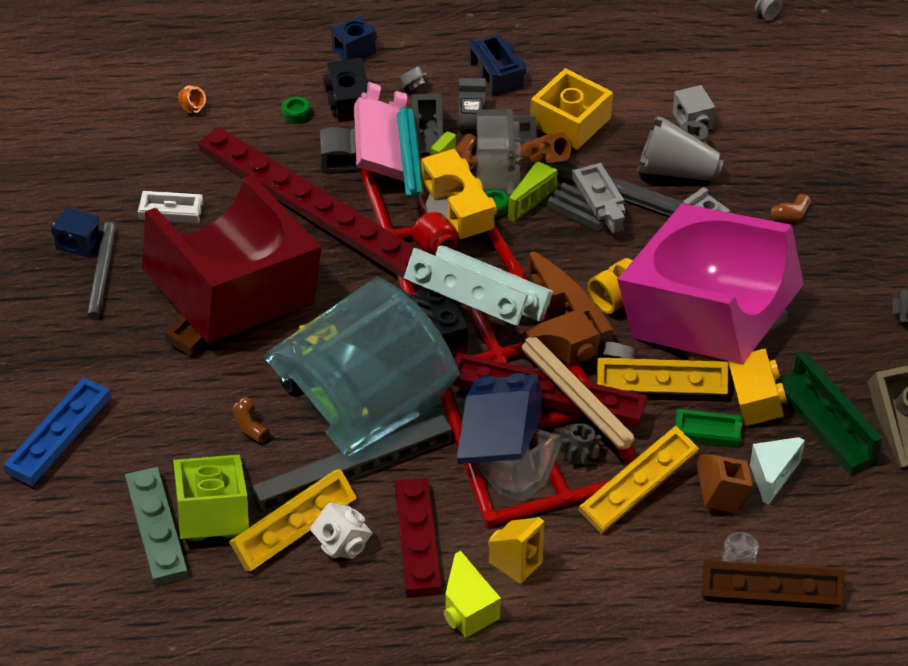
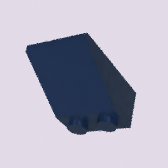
M517 373L503 378L484 376L474 381L466 396L457 453L458 464L523 459L546 410L537 375Z

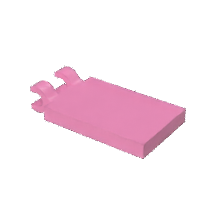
M369 82L367 93L362 92L361 98L359 97L354 105L357 167L404 181L397 113L400 112L401 107L406 106L407 94L395 91L394 102L389 101L387 104L378 101L381 86Z

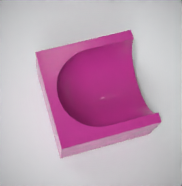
M682 203L617 279L632 338L739 364L744 363L804 285L792 225Z

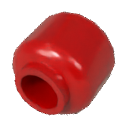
M429 212L417 219L412 230V238L422 251L435 256L438 246L455 249L458 231L442 213Z

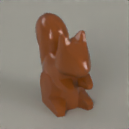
M564 132L551 133L518 145L516 156L519 160L527 163L564 161L570 157L572 142Z

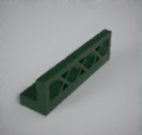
M805 350L796 354L794 371L775 380V384L782 383L786 403L850 476L876 464L883 437Z

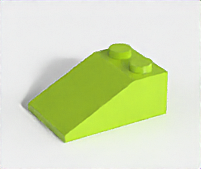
M240 455L173 460L180 539L201 541L213 536L235 538L249 528L247 491Z

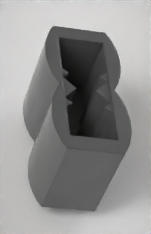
M330 127L320 130L321 170L330 173H341L349 170L362 172L363 168L357 167L355 128L349 130L341 127Z

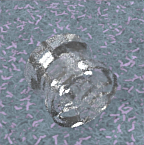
M732 533L724 542L722 560L756 563L759 544L748 533Z

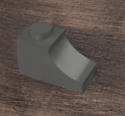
M412 94L411 105L415 117L419 155L430 154V148L443 135L442 94Z

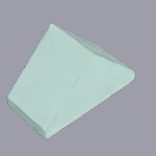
M797 437L753 444L750 467L764 503L770 504L801 462L805 440Z

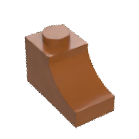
M581 308L524 329L523 344L527 338L537 337L557 358L566 361L569 366L582 361H588L598 355L599 332Z

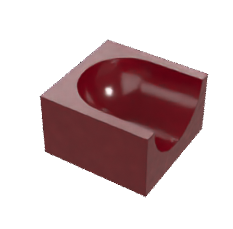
M254 175L242 178L240 190L231 206L216 221L198 231L180 234L157 208L145 211L142 269L207 344L315 304L321 246Z

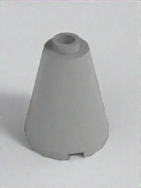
M656 116L653 123L659 126L655 125L654 130L649 132L640 162L645 163V166L640 165L637 172L711 181L713 176H719L724 160L719 159L720 153L665 118Z

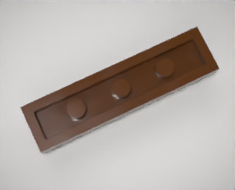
M704 559L701 594L702 596L843 605L845 569Z

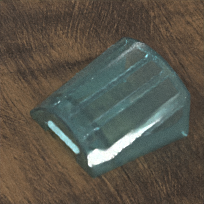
M378 276L267 351L263 356L283 381L293 378L330 423L331 426L326 431V434L346 458L432 409L460 375L445 340L430 318L403 291Z

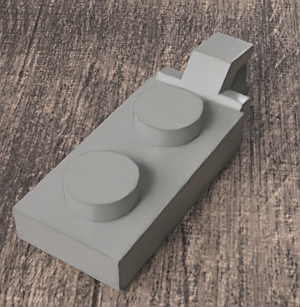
M598 163L572 170V179L594 215L599 220L605 219L612 233L623 231V220L625 219L623 215L625 214L624 199L603 165Z

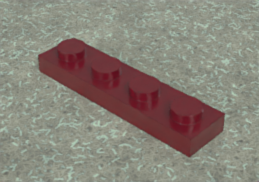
M428 478L394 480L406 597L441 595V581Z

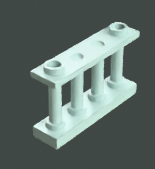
M438 246L435 256L413 248L404 275V279L513 325L519 324L522 315L536 321H543L553 294L552 290L446 246Z

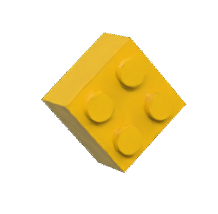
M565 68L531 99L530 115L535 114L536 129L546 134L564 132L572 142L571 147L578 150L611 119L613 92Z

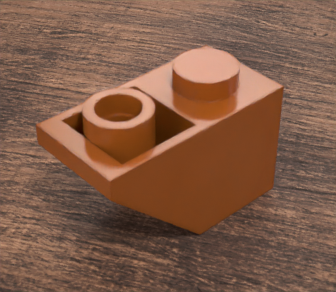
M698 453L695 460L705 507L736 513L753 487L747 461Z

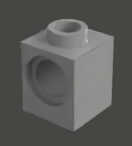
M702 85L674 91L672 113L680 126L687 121H698L706 125L708 130L713 129L715 106Z

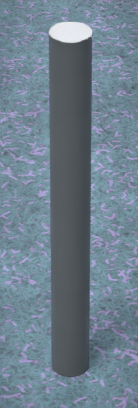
M106 222L103 226L87 317L91 320H98L101 314L116 228L112 222Z

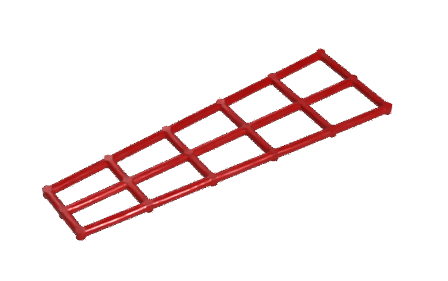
M426 155V156L419 157V158H420V166H421V159L426 158V157H429L430 155ZM362 169V182L365 184L378 224L403 240L411 239L414 225L396 230L392 228L376 183L377 179L388 176ZM423 186L424 193L420 195V199L417 202L423 214H426L428 195ZM494 224V229L485 231L507 267L508 273L528 280L525 270L520 267ZM397 275L401 289L416 295L414 286ZM467 305L488 349L487 352L472 356L509 364L507 359L526 355L522 350L523 342L501 347L485 313ZM546 311L543 321H539L540 323L552 319L548 311ZM428 343L424 354L449 425L452 428L456 449L458 450L462 420L446 375H449L454 360L444 363L437 361ZM563 360L568 370L578 380L591 383L580 363L569 366ZM562 410L542 416L531 441L557 493L556 495L494 511L477 463L464 464L485 528L493 529L497 524L559 507L569 508L574 503L589 499L610 481L607 480L569 490L541 431L543 428L587 416ZM613 443L626 466L637 458L631 447L619 449Z

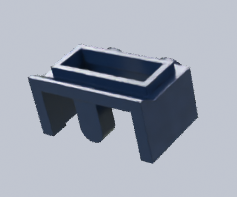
M500 34L478 41L468 40V62L470 65L478 63V73L481 78L490 76V94L492 97L523 87L526 65L522 58L517 59L515 57L510 41H504ZM496 56L499 58V60H500L501 63L503 64V67H501L500 64H499V63L497 62V60L495 59Z

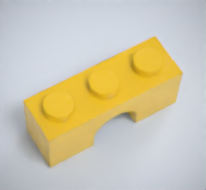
M455 148L421 159L422 182L433 199L451 196L447 198V219L457 229L460 240L494 229V215L497 214L496 204L491 197H487L483 191L479 178H474L470 172L467 160L465 158L462 159Z

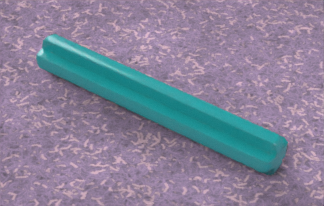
M401 107L400 112L397 113L405 192L408 198L418 200L424 191L414 111L411 108Z

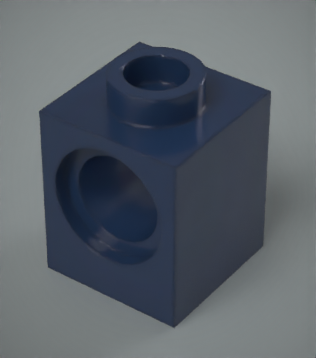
M361 16L331 28L332 50L341 60L363 59L376 53L375 40H377V33L371 24L368 25Z
M65 207L60 217L53 221L51 227V234L54 236L56 249L90 258L102 237L99 216Z

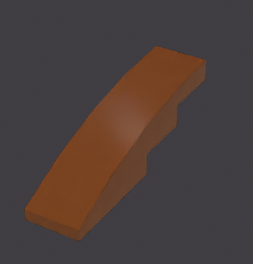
M530 252L528 275L532 282L553 291L547 308L551 316L566 314L581 308L599 332L598 351L602 354L605 343L613 341V328L599 307L559 267L537 252Z

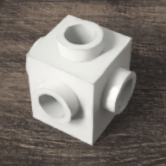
M328 503L310 527V530L322 543V550L333 558L354 559L356 555L362 552L365 543L373 534L364 523L365 518L361 513L350 506Z

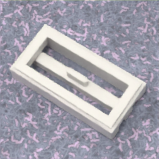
M143 191L138 208V219L145 220V211L157 208L170 222L199 223L203 195Z

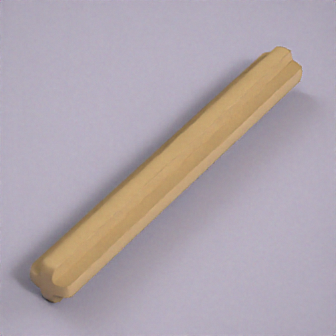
M537 337L527 338L522 345L523 352L619 449H628L634 441V435Z

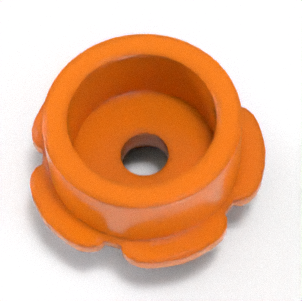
M188 85L179 92L178 99L185 112L198 113L204 107L206 96L201 88Z

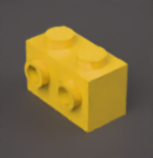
M766 349L751 352L743 364L728 361L745 426L783 417L781 403L787 402L782 383L775 384V380L780 378L776 360L769 361Z

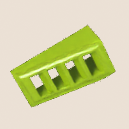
M538 161L533 165L509 197L508 220L514 222L557 189L558 171L556 168Z

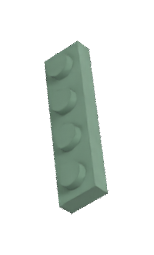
M158 467L125 474L128 492L154 587L188 579L187 568Z

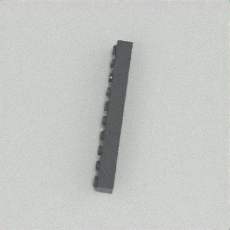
M443 415L431 418L428 421L393 432L390 435L356 446L342 453H337L326 459L299 467L291 472L261 481L252 486L254 500L263 514L281 507L336 469H341L347 481L449 444L452 442V428Z

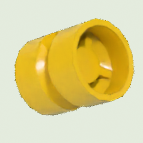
M624 258L588 281L589 295L602 312L612 314L624 306L617 279L633 260Z

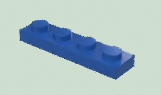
M83 377L4 463L5 473L33 486L111 399L110 389Z

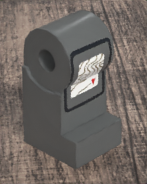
M459 78V130H476V117L485 116V78Z

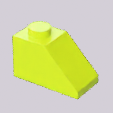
M459 551L454 556L446 590L444 616L453 629L457 628L467 638L500 619L501 598L465 555Z

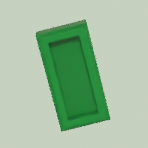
M677 409L675 426L693 443L740 448L742 416Z

